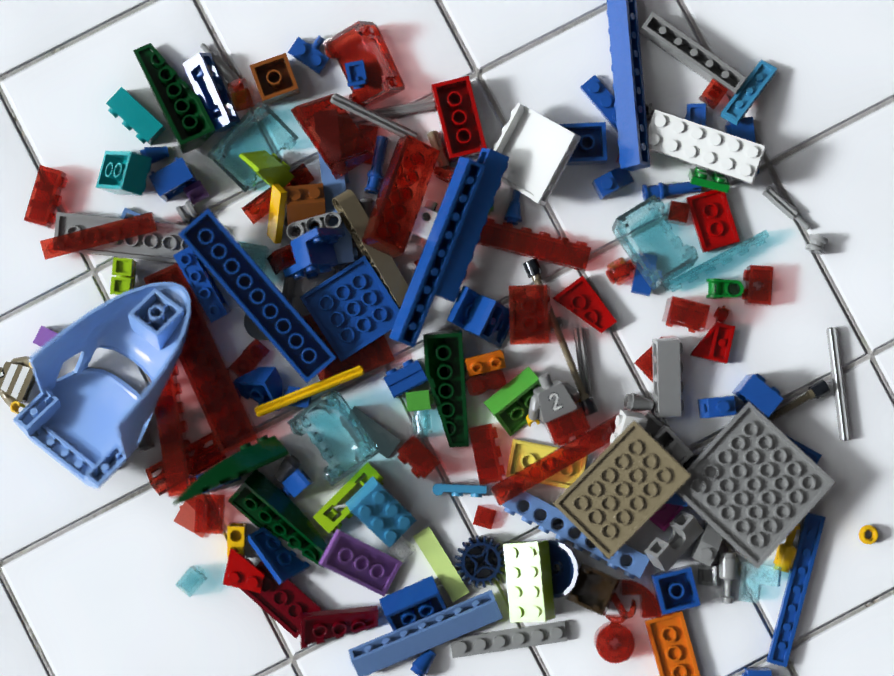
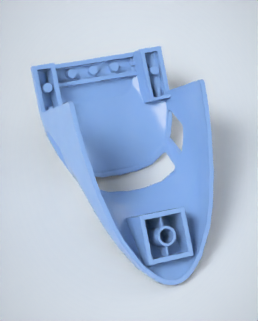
M174 282L151 283L128 290L86 313L62 330L29 358L41 393L13 421L33 443L86 485L99 489L128 460L138 447L186 340L191 319V301L187 290L182 285ZM97 348L114 350L137 364L150 377L151 383L141 396L116 375L104 369L88 367ZM81 352L74 371L57 379L62 364Z

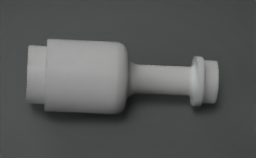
M724 551L719 556L718 576L724 580V596H721L722 603L731 604L734 603L735 599L732 596V580L738 577V557H736V552Z

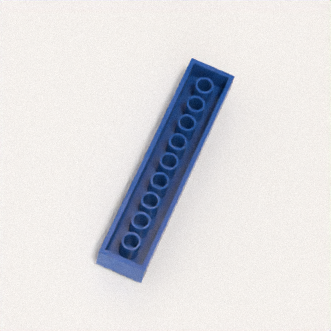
M210 209L204 211L178 233L306 383L337 358Z

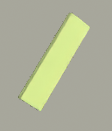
M428 526L413 536L414 540L451 600L455 602L468 594L470 591L457 573V570L431 528Z

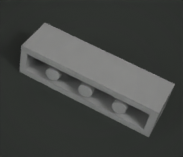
M677 338L652 339L654 415L659 418L682 416L681 411L684 410V402L681 399V392L684 389L681 380L683 363L680 361L683 346Z

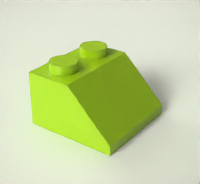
M262 150L241 153L239 155L271 187L272 184L279 183L284 188L294 177L289 172L291 167L275 153L270 155L267 151Z

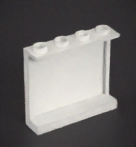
M518 103L511 112L510 120L504 125L500 139L493 146V150L510 157L508 168L503 173L501 181L528 196L534 202L545 205L581 136Z

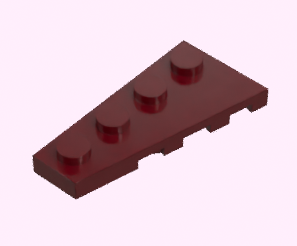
M369 606L300 613L301 649L307 648V645L315 642L317 644L324 643L325 639L335 636L336 639L344 637L345 633H357L377 627L378 607Z

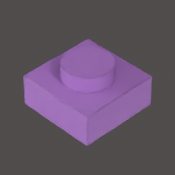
M200 180L183 189L192 205L209 197L206 188Z

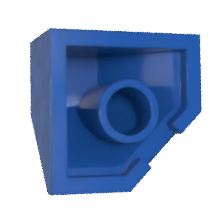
M258 367L234 380L241 396L247 400L251 398L258 402L259 405L282 396L283 381L276 367Z

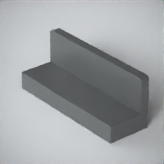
M356 406L353 407L342 424L346 429L386 458L390 457L401 442L398 437Z

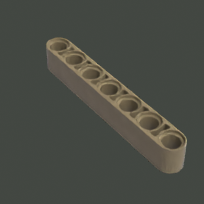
M348 189L334 197L332 203L363 256L365 255L400 310L409 286L352 190Z

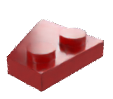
M716 322L693 349L690 356L727 364L735 326Z

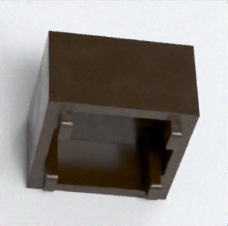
M582 563L579 569L577 584L569 593L567 600L602 616L606 615L620 579Z

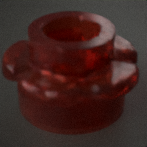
M725 305L722 308L718 307L713 316L716 318V322L724 323L730 310L725 308Z

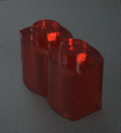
M493 370L485 376H474L466 381L470 396L481 395L487 390H497L507 384L503 370Z

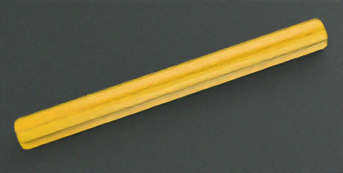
M361 365L256 406L254 408L255 413L258 417H261L364 375V370Z

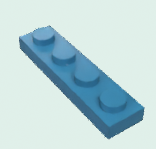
M760 60L723 109L720 117L737 126L774 77L778 68Z

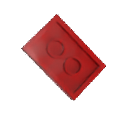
M711 190L686 198L702 253L740 242L725 192Z

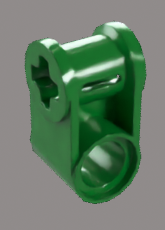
M706 279L708 283L707 299H735L742 295L744 291L743 284L738 280ZM730 285H736L739 288L738 294L730 292Z

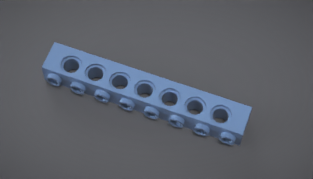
M513 484L502 503V506L505 507L504 511L513 516L515 513L521 515V520L530 525L532 522L538 524L539 530L547 534L549 531L555 533V538L564 543L567 540L574 543L573 548L581 552L584 549L591 552L590 557L598 561L601 558L608 561L607 566L615 570L618 567L625 570L623 574L632 579L635 576L641 578L649 562L647 555L626 544H623L608 559L596 546L589 547L587 545L588 538L581 531L577 538L570 536V530L576 526L558 508ZM522 500H526L529 503V508L526 511H521L518 508V504ZM540 509L546 512V517L543 520H538L535 516L536 512ZM557 518L563 521V526L560 529L553 527V521ZM624 555L631 557V562L628 565H623L621 562Z

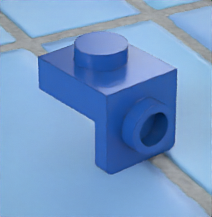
M364 59L344 63L348 87L353 86V89L364 88V84L368 83Z

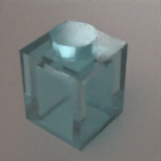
M193 565L175 585L191 597L206 581V572L201 567Z

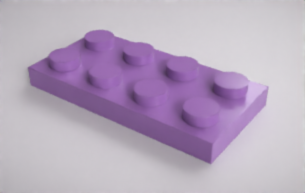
M337 529L318 564L385 597L403 562Z

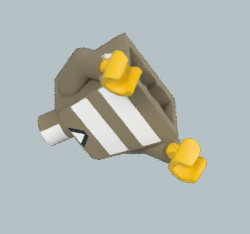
M29 356L13 358L11 362L6 361L3 368L0 367V396L10 407L11 412L19 414L18 410L20 407L25 408V405L22 403L27 402L36 381Z

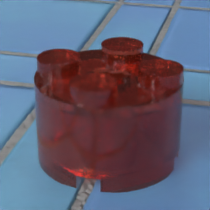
M610 621L603 624L595 632L594 646L598 654L605 661L621 663L628 660L632 655L635 640L633 634L625 625L620 622ZM614 638H616L618 644L612 646L610 641H613Z

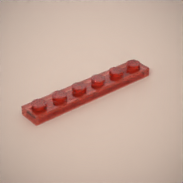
M153 212L49 238L40 241L44 258L47 260L155 232L158 229Z

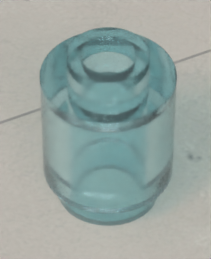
M429 410L414 411V416H412L413 435L417 434L418 438L429 437V433H433Z

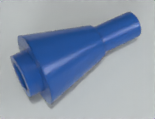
M516 189L513 190L512 201L503 218L509 225H518V223L522 222L519 202L521 192Z

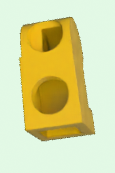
M247 523L228 524L227 557H229L231 547L236 548L237 552L245 557Z

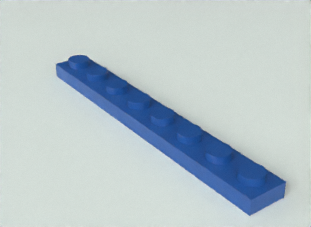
M809 512L804 517L796 546V557L793 567L790 569L766 660L769 663L787 667L826 517Z

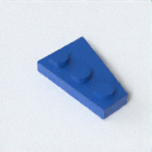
M264 527L249 534L246 538L279 585L311 566L306 561L303 562L296 557L297 554L294 551L286 549L281 544V541Z

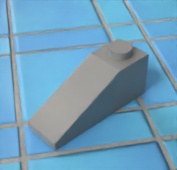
M706 522L703 532L699 535L689 557L711 567L723 537Z

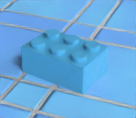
M373 476L345 503L349 510L389 548L417 521L411 512Z

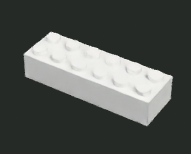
M654 110L648 127L649 150L752 185L766 150L764 145L658 110Z

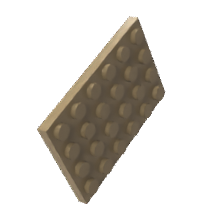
M634 420L553 504L610 559L692 475Z

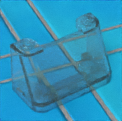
M262 102L256 103L240 119L241 122L234 125L207 154L244 192L250 191L256 186L257 174L239 157L241 153L265 150L270 155L272 153L277 155L281 149H292L299 138Z

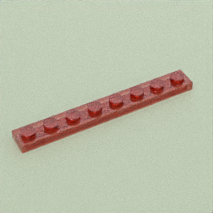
M617 415L490 487L498 505L504 504L609 443L612 433L615 432V419Z

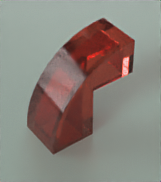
M619 578L621 595H639L640 616L642 618H662L659 603L649 589L637 581Z

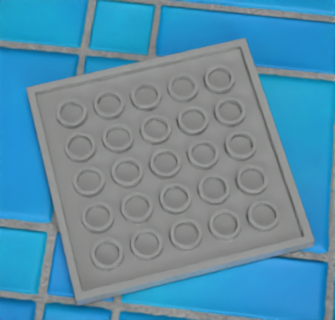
M747 402L686 469L692 476L675 493L755 568H759L834 485L835 481L750 402Z

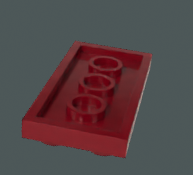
M261 560L256 566L265 572L261 593L241 590L293 637L297 638L300 635V613L321 611L322 608L290 579L279 585Z

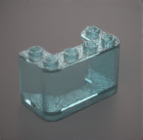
M655 195L617 217L612 226L616 239L653 290L691 268L698 259L696 249L687 244L683 246L680 237L675 236L671 224L664 220L662 217L665 209L664 203L661 199H657Z
M332 390L323 395L287 422L294 434L303 436L307 433L311 442L321 452L322 458L329 464L324 468V477L332 486L378 454L376 443L338 391Z

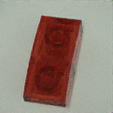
M255 339L229 366V369L235 375L241 377L254 370L270 350L259 340Z

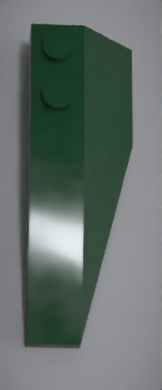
M151 43L133 50L182 153L185 154L201 147L216 130L200 98L180 78L173 67L171 68L165 58Z
M462 329L442 330L423 334L425 373L449 447H469Z
M265 435L256 439L258 443L252 446L250 442L239 447L240 451L217 463L197 478L174 500L173 504L175 506L289 455V452L275 436L268 438Z
M256 469L228 502L257 527L266 528L276 538L280 537L288 542L287 546L292 549L301 550L303 556L321 566L318 563L327 548L323 538L286 494Z

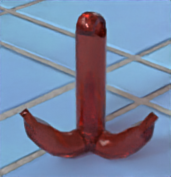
M615 592L612 602L620 617L607 614L605 617L609 621L619 624L634 616L636 602L632 599L630 610L627 612Z

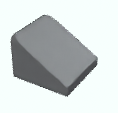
M698 565V585H721V579L718 576V565H711V567L708 565Z

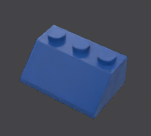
M433 576L422 579L417 583L379 599L385 617L393 631L447 609Z

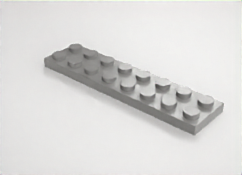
M56 212L53 250L177 263L173 255L189 247L178 233L188 225Z

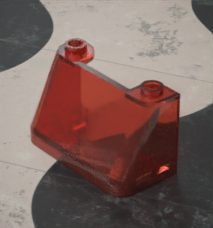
M358 21L323 42L326 55L329 58L338 60L347 82L348 78L344 63L364 59L368 83L364 84V88L353 89V86H351L352 93L349 95V100L367 108L405 90L400 73L375 23Z
M330 94L298 105L291 109V112L337 180L375 154L372 150L374 145L369 137L364 138L345 109L330 102L333 95Z

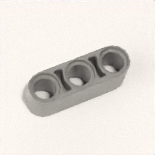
M329 212L289 224L286 231L290 240H294L311 231L310 226L313 223H318L320 228H342L343 221L338 213ZM331 218L338 219L336 226L328 225ZM295 228L301 229V234L297 237L291 236V232Z

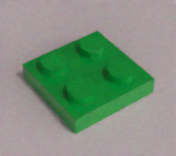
M700 167L690 168L688 175L690 184L728 193L730 184L725 175L714 172V174L707 173L706 169Z

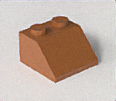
M323 183L284 187V190L287 192L285 208L287 227L293 222L326 213ZM313 223L311 226H320V225H319L318 223Z

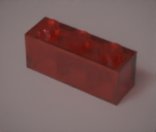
M40 165L24 221L49 229L51 225L55 224V211L62 201V188H65L67 184V177L63 171Z
M492 424L468 428L480 485L503 481L502 476H506L504 465L499 463V457H502L500 445L496 446L495 438H498L496 427H492Z

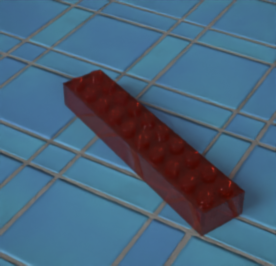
M175 263L144 277L146 285L158 282L178 283L187 290L190 296L191 319L179 359L221 453L227 454L244 444L251 443L260 438L242 396L234 383L233 376L202 307L179 265Z

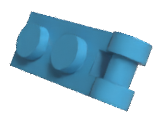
M437 483L432 489L435 495H441L443 492H452L451 496H463V493H471V497H482V494H487L486 485Z

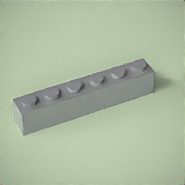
M654 12L650 14L639 31L644 37L731 98L746 79L745 76Z

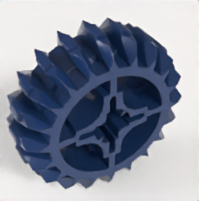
M476 535V542H473L471 537L468 538L470 544L467 545L466 542H463L462 545L465 549L458 548V552L462 553V556H455V559L461 560V562L455 563V566L462 567L457 573L462 574L464 572L465 575L462 576V580L464 581L469 577L468 585H471L474 580L476 581L475 587L477 588L479 587V582H482L483 588H486L485 581H489L491 586L494 585L492 578L499 581L500 578L497 576V573L501 575L505 573L500 569V567L505 568V563H501L505 558L500 556V554L504 553V549L497 550L501 545L499 542L492 545L494 538L486 542V535L483 536V541H480L479 535ZM485 546L480 554L469 552L473 547ZM491 549L497 556L496 566L489 562L487 558ZM484 556V561L488 565L485 564L478 567V562L475 558ZM465 557L472 560L475 564L472 573L465 566ZM484 568L493 571L488 576L477 577V574Z

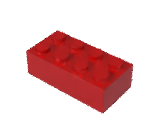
M469 76L432 84L431 90L449 162L458 161L460 157L470 158L478 156L481 149L487 147Z

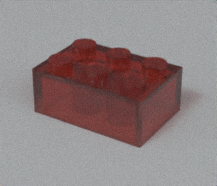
M549 285L509 286L511 345L552 344Z

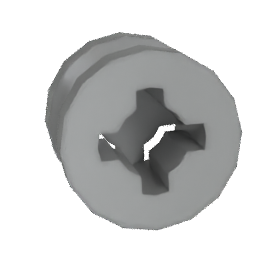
M190 200L184 206L176 207L185 224L189 223L190 219H196L199 216Z
M810 234V241L805 249L823 255L825 251L824 245L828 243V239L817 234Z

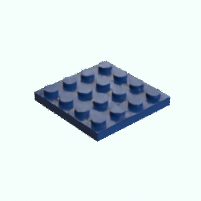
M365 255L300 296V299L341 362L391 331L399 313L398 306Z

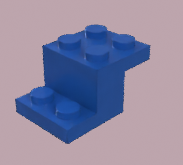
M316 227L290 241L296 264L283 270L285 278L293 277L294 280L307 277L310 280L319 277L318 274L331 271V267L338 264L333 244L337 243L339 238L345 236L344 228Z
M463 286L447 321L501 348L517 314L499 302L480 295L469 287Z

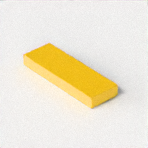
M279 183L272 184L267 236L275 244L282 242L287 192Z

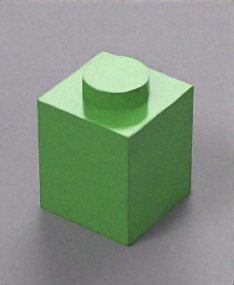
M429 390L406 392L408 412L431 409V405H434V398L432 393L429 394Z

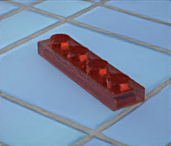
M302 163L290 172L294 177L286 186L307 185L315 179L304 163ZM272 187L242 207V210L253 224L269 213Z

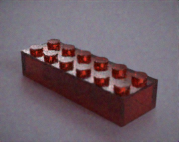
M408 134L398 140L361 240L362 243L393 258L404 254L440 153L439 150Z

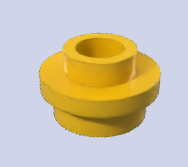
M865 525L859 530V539L865 544H873L878 539V531L872 525ZM867 531H870L871 536L869 538L865 537V533Z

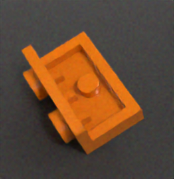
M502 350L464 359L469 377L506 368Z

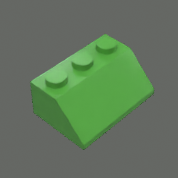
M529 367L484 402L509 436H512L527 424L526 416L529 414L531 397L534 395L533 390L541 386L538 376Z

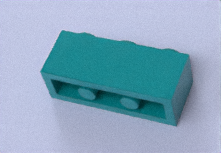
M122 87L106 103L110 107L108 111L115 118L120 116L124 120L122 124L129 131L134 129L138 133L136 137L143 144L148 142L152 145L166 130L153 115Z

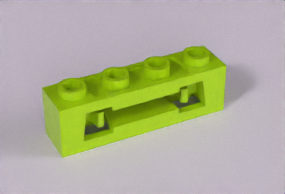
M369 462L313 516L328 533L331 531L335 533L337 529L343 526L341 521L345 517L350 519L354 514L346 506L340 512L341 515L334 521L333 518L339 512L335 508L327 515L325 512L332 505H337L357 484L356 481L364 473L366 476L359 482L362 486L372 476L380 484L384 485L382 482L384 477Z

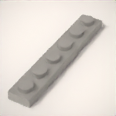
M565 621L460 636L450 640L452 657L458 658L567 641Z

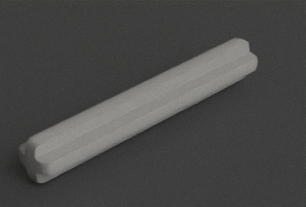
M582 327L575 328L573 331L579 376L589 397H592L584 329Z

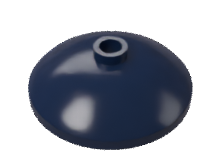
M548 540L554 598H560L569 594L576 586L579 578V563L575 553L565 543L558 540ZM557 564L560 566V570H557Z

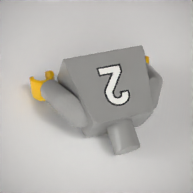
M549 373L540 375L538 379L541 386L533 390L534 395L531 397L529 414L526 416V421L529 427H531L532 422H536L537 425L540 424L538 417L543 423H546L578 409L576 403L581 400L577 390L567 382H561L558 379L552 381Z

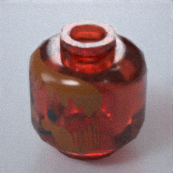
M620 257L607 265L605 273L612 284L620 286L633 279L635 267L631 260L626 261Z

